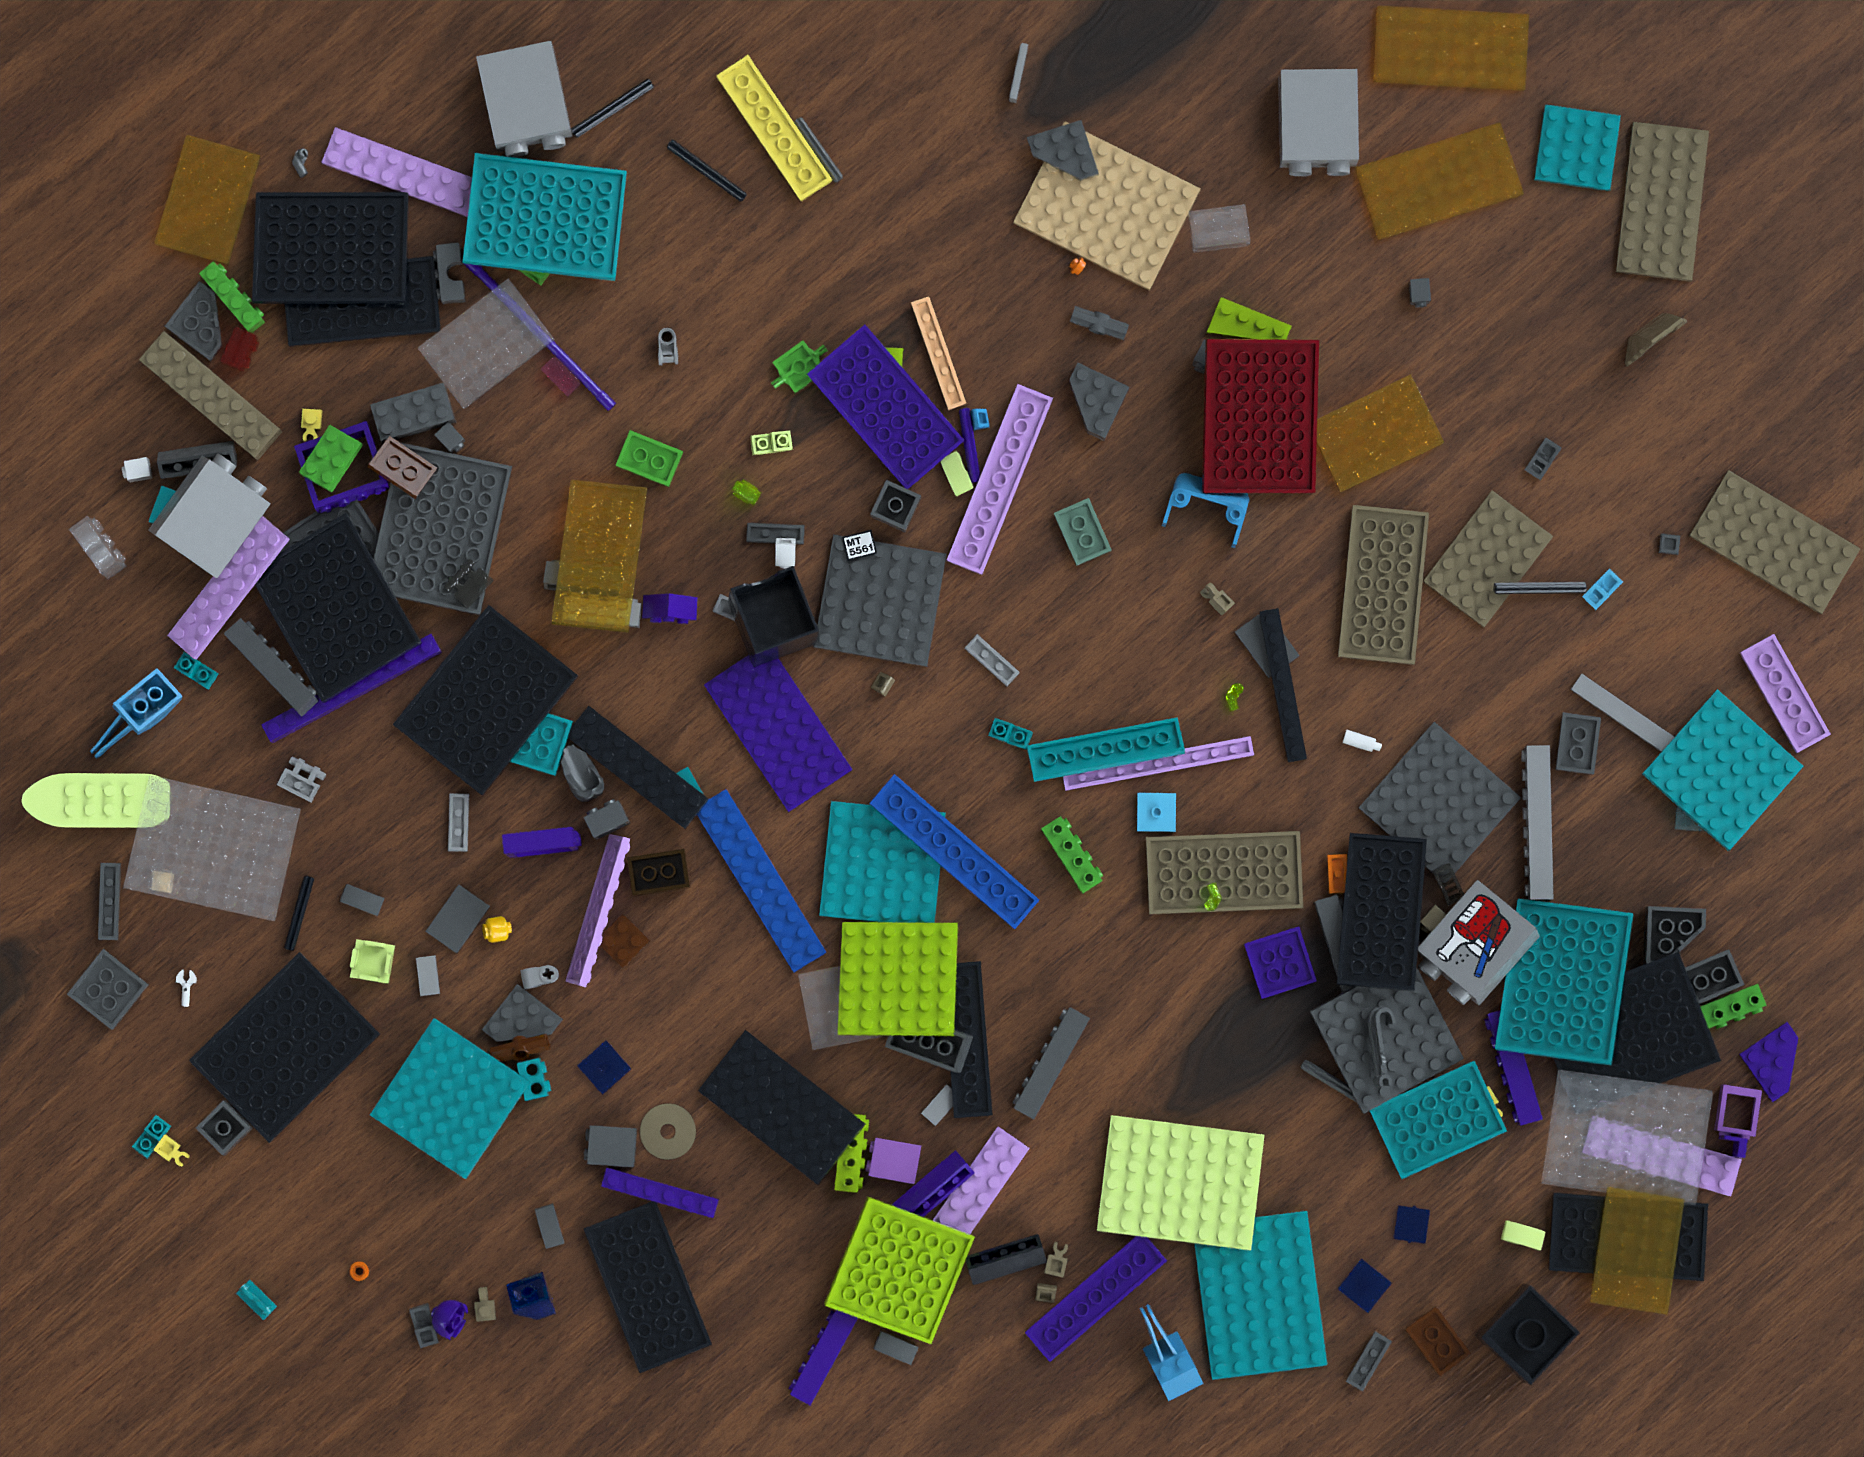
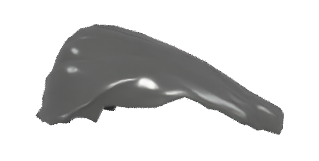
M574 745L567 746V748L563 749L564 756H562L561 765L570 791L581 802H589L598 798L604 791L603 778L599 775V772L585 751L577 749Z

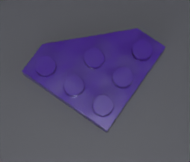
M1785 1022L1739 1054L1771 1102L1789 1092L1798 1036L1788 1022Z

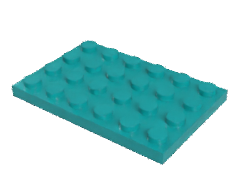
M1475 1061L1393 1097L1370 1110L1401 1179L1507 1131Z

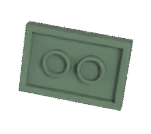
M1089 498L1054 513L1076 566L1112 551Z

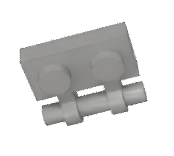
M292 756L289 763L295 766L293 771L285 768L277 785L312 803L320 788V785L314 783L316 777L324 780L326 773L320 771V768L316 766L312 767L306 764L305 760ZM303 770L309 773L310 775L308 779H306L298 775L299 772Z

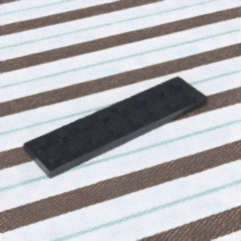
M590 706L585 709L571 727L568 739L685 830L709 799Z
M981 961L957 963L954 1029L972 1035L973 1039L961 1073L951 1071L954 1118L991 1116L993 1113Z

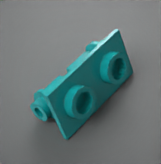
M251 1280L242 1285L236 1293L263 1320L277 1307Z

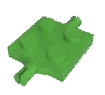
M802 340L772 362L779 372V377L771 382L772 386L776 389L785 382L796 394L812 382L807 373L820 363L819 357L828 350L822 345L813 351Z

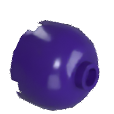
M445 1300L434 1307L431 1313L434 1330L448 1340H451V1336L455 1338L465 1325L466 1320L463 1317L464 1313L468 1314L467 1306L456 1300Z

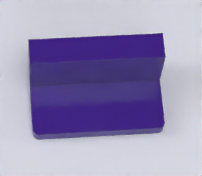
M1719 1135V1139L1734 1141L1732 1157L1745 1158L1748 1139Z

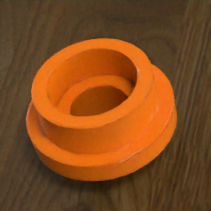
M1075 258L1069 266L1071 268L1070 273L1079 275L1086 266V262L1083 261L1084 258Z
M355 1262L350 1267V1276L356 1281H362L367 1278L369 1268L364 1262ZM358 1267L363 1269V1273L361 1275H358L356 1273V1269Z

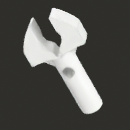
M181 970L176 976V982L182 985L181 1005L188 1007L190 986L197 982V977L190 970V978L186 983L183 978L184 970Z

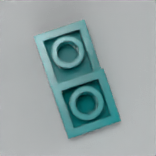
M183 652L174 666L176 670L208 690L219 675V673L200 661L193 659L185 652Z
M995 718L988 736L1027 750V745H1029L1033 732Z
M155 1115L132 1148L148 1159L171 1126Z

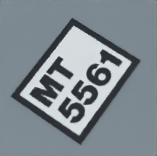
M872 530L842 537L848 561L877 554Z

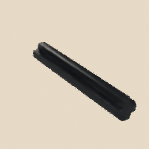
M309 876L303 877L284 948L290 951L295 950L313 886L314 878Z

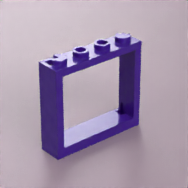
M367 421L340 430L354 439L366 436L372 457L374 458L378 450ZM321 437L294 446L301 468L306 462L305 457L312 453ZM379 475L380 480L319 501L313 482L305 478L317 513L325 511L328 513L335 507H345L355 500L362 501L370 495L382 494L381 492L390 487L388 481Z
M572 827L502 834L504 854L509 858L579 851V846H582L581 834Z

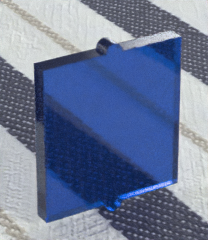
M1398 1205L1394 1239L1404 1240L1408 1243H1426L1430 1210L1416 1208V1206L1406 1207Z

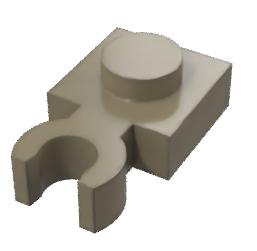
M1055 1242L1053 1244L1055 1254L1048 1255L1044 1273L1063 1277L1068 1259L1062 1256L1067 1252L1068 1245L1065 1244L1064 1249L1059 1251L1057 1249L1058 1242Z

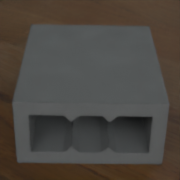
M590 1125V1129H586L585 1141H589L588 1149L585 1148L584 1160H587V1164L635 1167L637 1128Z

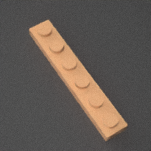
M929 296L911 302L948 411L966 405Z

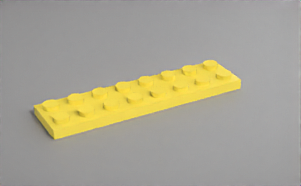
M748 55L717 75L718 80L800 201H803L832 182V178Z

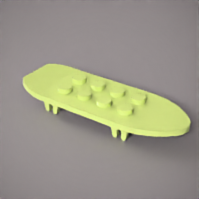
M56 774L43 778L30 786L22 796V805L36 819L56 827L146 828L159 825L169 818L170 784L165 779L152 774Z

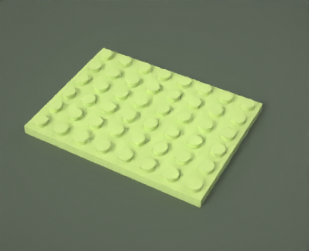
M1111 1115L1097 1231L1251 1251L1264 1135Z

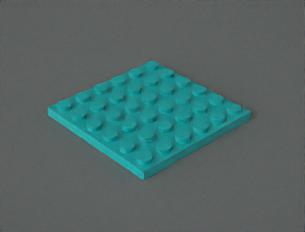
M1717 689L1642 775L1727 851H1730L1804 766Z
M831 801L819 916L874 922L935 923L940 865L871 805ZM939 812L943 817L946 816L945 812Z
M433 1018L370 1116L464 1179H467L530 1084V1081L436 1018Z

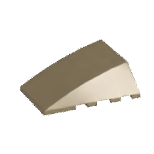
M1668 313L1660 314L1628 338L1625 365L1628 367L1657 342L1686 324L1687 320Z

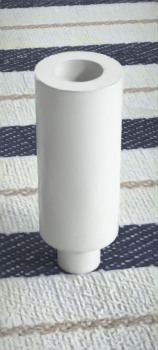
M1346 730L1343 739L1345 744L1370 752L1373 749L1380 751L1382 744L1376 742L1375 738L1350 730Z

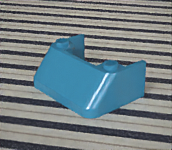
M1188 473L1178 475L1162 526H1166L1172 506L1178 508L1185 507L1189 503L1191 496L1228 506L1226 519L1231 524L1237 525L1231 545L1232 548H1235L1249 503L1248 494L1203 493L1201 477Z

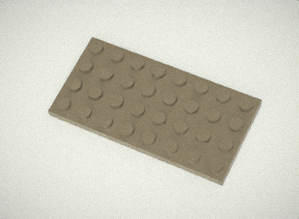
M1640 122L1632 123L1616 263L1617 273L1692 281L1709 131Z
M1729 470L1689 535L1691 538L1819 614H1822L1861 549Z
M1359 505L1352 506L1338 657L1415 664L1429 520L1428 512Z
M1300 831L1146 837L1149 914L1303 908Z

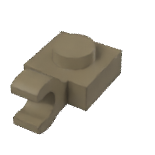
M1212 583L1207 584L1206 588L1200 592L1204 598L1211 599L1209 603L1221 615L1226 613L1235 604L1223 590L1219 592Z
M480 1287V1301L474 1302L476 1322L496 1320L494 1300H488L487 1287Z

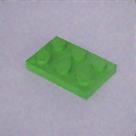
M329 425L300 469L299 474L332 493L363 444Z
M630 430L617 460L616 467L669 487L683 451Z

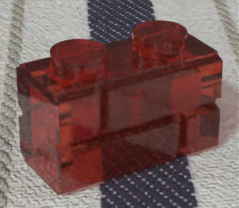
M235 326L220 362L240 372L248 369L252 361L250 355L252 351L256 352L259 346L258 337Z

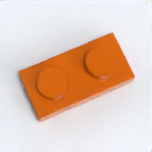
M1347 854L1327 855L1329 894L1345 893Z

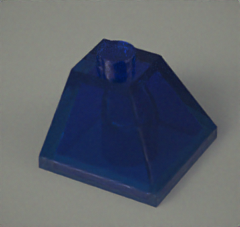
M543 1272L506 1285L514 1314L536 1320L556 1314Z

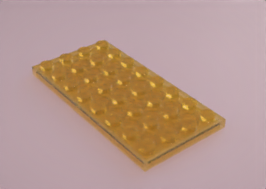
M1377 6L1373 82L1525 91L1529 14Z
M1501 122L1355 168L1378 240L1524 194Z
M571 480L552 615L553 625L629 633L647 497L646 487Z

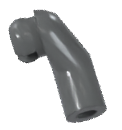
M304 148L297 150L292 160V164L300 178L308 174L304 167L308 151Z

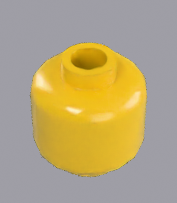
M502 916L488 918L485 924H482L483 936L491 943L506 941L509 933L512 932L510 922H507Z

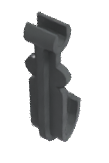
M1385 1006L1373 1008L1368 1015V1027L1375 1069V1077L1373 1079L1375 1087L1391 1086L1392 1079L1387 1073L1380 1014H1385L1387 1023L1390 1025L1395 1024V1017L1393 1012Z

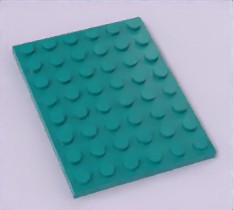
M475 153L463 263L615 281L627 171Z
M1517 899L1516 912L1536 927L1540 937L1506 975L1495 1049L1611 1065L1633 913Z
M1307 1211L1255 1217L1251 1251L1194 1243L1212 1380L1327 1365Z

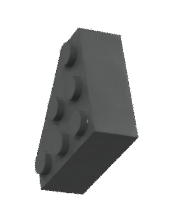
M1077 363L1069 379V385L1086 432L1105 441L1129 391V386Z
M1645 907L1643 965L1680 952L1706 928V909Z

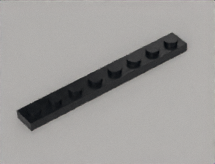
M1279 608L1260 611L1259 615L1287 763L1307 759Z

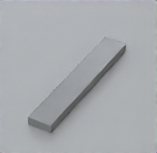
M1583 674L1579 676L1570 689L1660 752L1674 738L1667 731Z

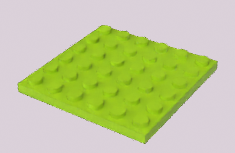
M842 922L838 1035L954 1036L958 923Z
M867 1197L824 1305L931 1344L975 1237L877 1199Z

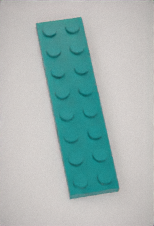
M1178 717L1027 745L1034 782L1185 754Z

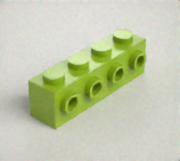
M854 1114L866 1125L837 1162L835 1190L858 1193V1189H862L863 1185L860 1169L864 1170L865 1166L862 1150H866L867 1147L864 1131L869 1129V1120L866 1119V1115Z

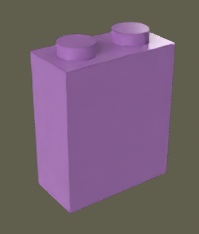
M875 1138V1141H871L869 1152L873 1153L872 1160L867 1161L866 1171L872 1177L915 1184L921 1146Z

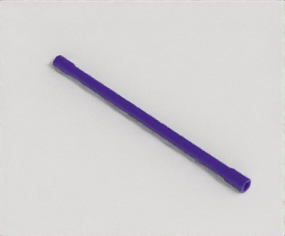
M463 263L562 362L607 411L615 406L616 403L593 382L491 278L481 265Z

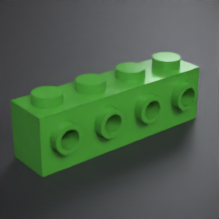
M213 261L199 274L246 330L252 334L265 323L261 318L264 314L257 306L253 308L250 305L252 300L245 292L241 294L237 289L239 287L237 282L233 278L229 280L225 275L227 273L226 269L221 264L216 265Z
M1060 816L1041 828V831L1081 893L1084 894L1102 882L1101 877L1103 874L1098 867L1094 868L1090 861L1093 859L1087 850L1083 851L1080 847L1082 842L1077 834L1073 836L1069 830L1072 828L1066 818L1062 819Z
M1755 984L1700 1007L1708 1027L1716 1026V1029L1727 1025L1726 1021L1731 1019L1734 1022L1745 1018L1744 1014L1749 1012L1752 1015L1762 1012V1007L1767 1005L1759 985Z

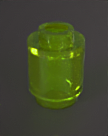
M744 479L741 482L737 480L732 488L734 491L733 495L748 505H755L762 493L758 491L759 488Z

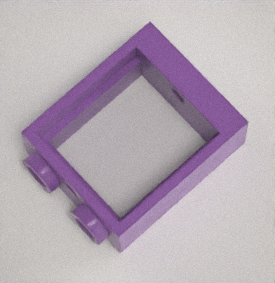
M1721 1085L1714 1131H1719V1135L1731 1136V1133L1738 1134V1137L1750 1140V1136L1755 1137L1762 1090ZM1727 1094L1754 1098L1749 1131L1723 1127Z

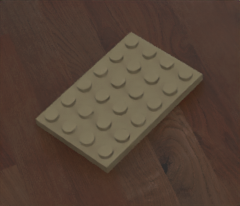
M1492 490L1423 582L1484 628L1509 596V594H1495L1493 591L1494 583H1518L1553 536Z

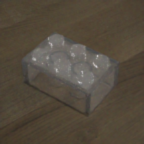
M1246 204L1188 212L1193 253L1250 245Z
M86 516L69 529L102 576L108 580L127 567L124 562L127 559L117 548L114 549V541L106 533L103 534L102 530L104 528L95 518L91 519L89 516Z

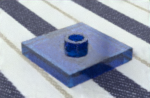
M607 1040L577 1065L602 1095L631 1070V1067Z
M1360 1259L1337 1289L1369 1313L1392 1282L1363 1259Z

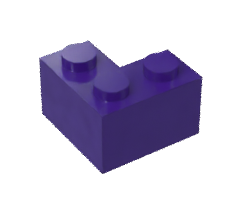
M670 593L643 595L642 618L650 619L651 623H661V620L663 622H674V620H677V624H688L689 621L697 619L698 597Z

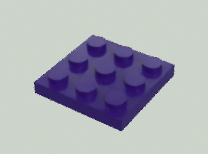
M1299 926L1244 944L1261 999L1317 982Z

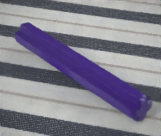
M962 408L959 410L962 435L965 440L964 448L968 474L972 483H978L980 471L971 412L969 408Z

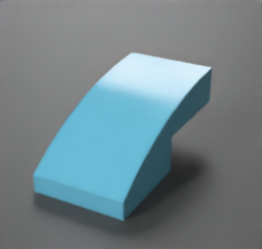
M1609 568L1582 597L1596 610L1623 581Z

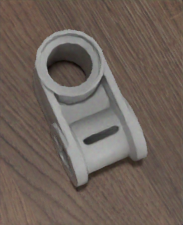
M663 328L658 336L659 365L663 363H675L676 365L678 364L676 334L670 328ZM671 333L673 335L670 342L663 341V334Z
M550 965L520 970L524 989L553 983L559 977L558 969ZM548 969L554 972V975H551V979L545 977Z

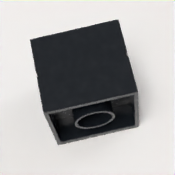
M794 566L780 570L771 577L759 582L744 583L730 588L728 604L753 667L816 645L819 629Z
M1523 1283L1474 1336L1500 1358L1521 1381L1532 1385L1580 1332L1531 1285Z

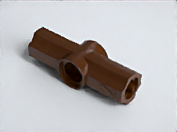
M547 1034L530 1038L516 1036L512 1039L511 1043L490 1048V1054L500 1062L511 1059L519 1062L525 1061L531 1054L549 1050V1037Z

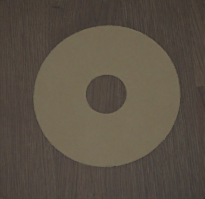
M661 1104L652 1108L644 1116L640 1126V1137L644 1147L649 1153L660 1159L669 1160L684 1155L693 1145L696 1136V1127L692 1116L684 1108L675 1104ZM665 1124H671L675 1127L676 1133L671 1139H665L660 1134V1129Z

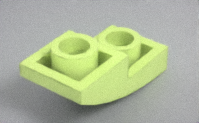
M790 430L750 436L752 455L793 449Z
M957 451L947 455L940 461L956 496L973 489L969 474L965 470Z
M1505 1221L1501 1239L1535 1250H1541L1545 1231Z

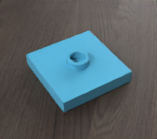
M1137 793V831L1176 832V793Z

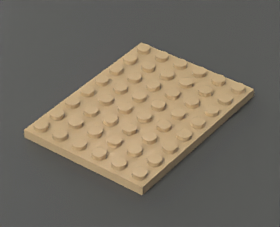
M1085 132L1099 175L1080 181L1074 178V176L1044 162L1013 223L1150 291L1200 192V188Z

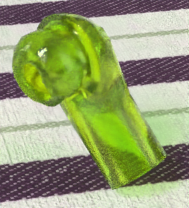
M1240 683L1231 685L1226 693L1230 711L1239 709L1237 698L1244 691V687Z
M1216 882L1207 885L1210 896L1204 906L1208 911L1217 909L1222 899Z

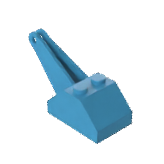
M158 668L113 703L112 707L119 715L97 744L90 750L91 754L104 745L124 721L128 723V726L95 754L94 757L96 759L130 731L134 730L139 735L151 729L182 700V695Z
M1148 1304L1146 1307L1164 1338L1156 1340L1150 1321L1144 1309L1140 1308L1152 1344L1142 1349L1168 1401L1202 1385L1203 1382L1178 1332L1175 1331L1167 1335Z

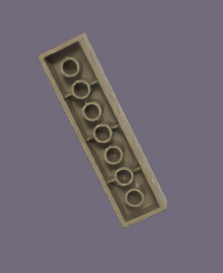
M165 331L162 332L139 359L147 368L257 461L282 433L274 423Z

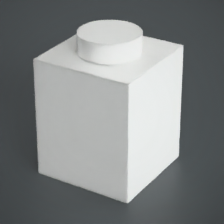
M147 457L124 461L125 467H122L123 477L127 478L129 482L153 478L150 460Z
M776 538L775 566H780L783 569L795 566L796 539Z

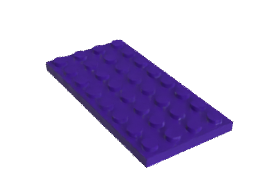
M863 325L807 373L810 379L906 489L914 485L965 441L866 325Z
M748 655L704 684L788 812L852 771V768L779 659L753 667Z

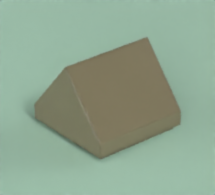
M880 672L871 688L886 697L895 680L891 676Z
M1037 1283L1035 1300L1054 1303L1057 1286Z

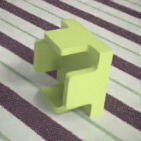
M356 939L350 963V977L389 984L395 945Z

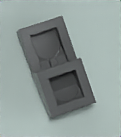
M1545 437L1525 468V471L1541 480L1562 447Z
M346 884L339 902L378 916L385 898Z
M554 1204L536 1208L535 1213L546 1249L565 1244Z
M426 1303L409 1308L420 1348L439 1343L437 1332L432 1325L429 1304Z
M880 1331L873 1347L874 1350L909 1365L912 1364L919 1348Z

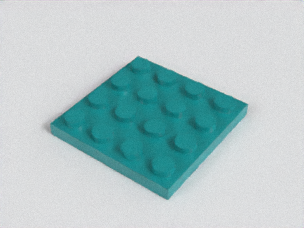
M1545 104L1534 180L1610 191L1621 115Z

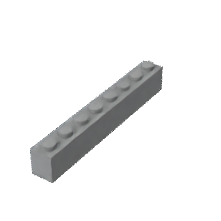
M1550 745L1525 746L1524 750L1521 751V760L1525 762V769H1522V781H1525V789H1522V799L1526 800V808H1523V819H1526V827H1523V838H1527V846H1524V858H1527V865H1524V876L1528 877V885H1525L1524 891L1525 896H1528V900H1552L1553 859Z

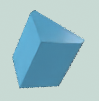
M972 409L970 412L973 430L989 428L987 409Z

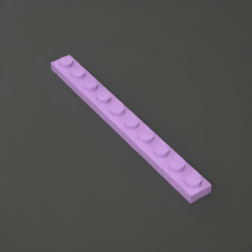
M1251 736L1185 748V754L1063 776L1065 791L1244 758L1254 756Z

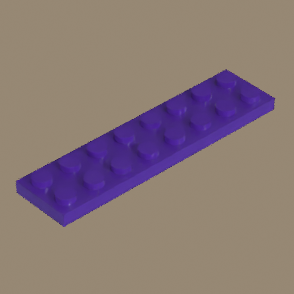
M1134 1237L1025 1331V1334L1048 1361L1051 1362L1167 1262V1260L1147 1237Z

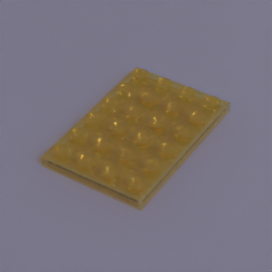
M186 135L154 244L229 265L261 156Z
M1408 375L1317 419V445L1340 492H1344L1444 444L1442 436L1412 375Z
M1607 1187L1590 1297L1591 1303L1668 1315L1684 1199Z

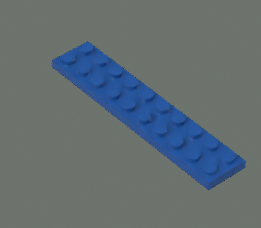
M895 774L869 803L1013 929H1016L1039 902L1035 895Z
M727 789L710 798L697 816L795 973L827 952Z

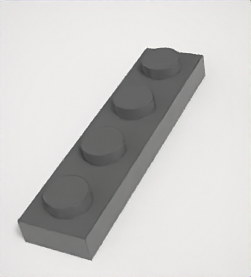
M101 863L98 940H118L121 863Z

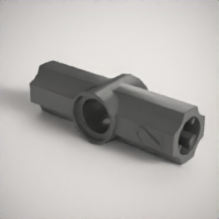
M1075 306L1070 319L1071 323L1088 328L1093 333L1099 335L1106 334L1123 341L1129 324L1112 319L1107 314L1097 311L1092 312Z

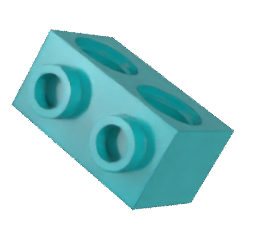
M541 1058L516 1063L519 1074L530 1081V1084L523 1093L525 1101L549 1096L548 1092L551 1091L549 1080H545L544 1073L547 1072L545 1061L541 1062ZM531 1064H535L538 1068L535 1075H530L527 1071L528 1066ZM535 1083H539L542 1086V1091L539 1094L532 1092V1086Z

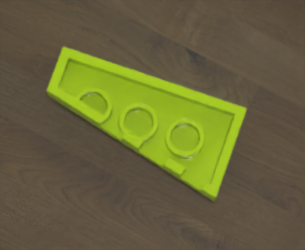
M1221 297L1207 333L1243 339H1287L1292 326Z

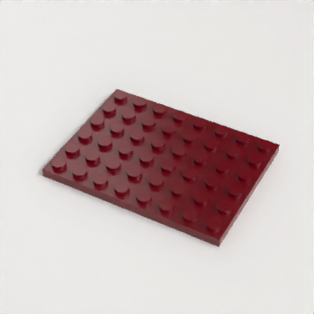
M1206 339L1203 493H1315L1319 340Z

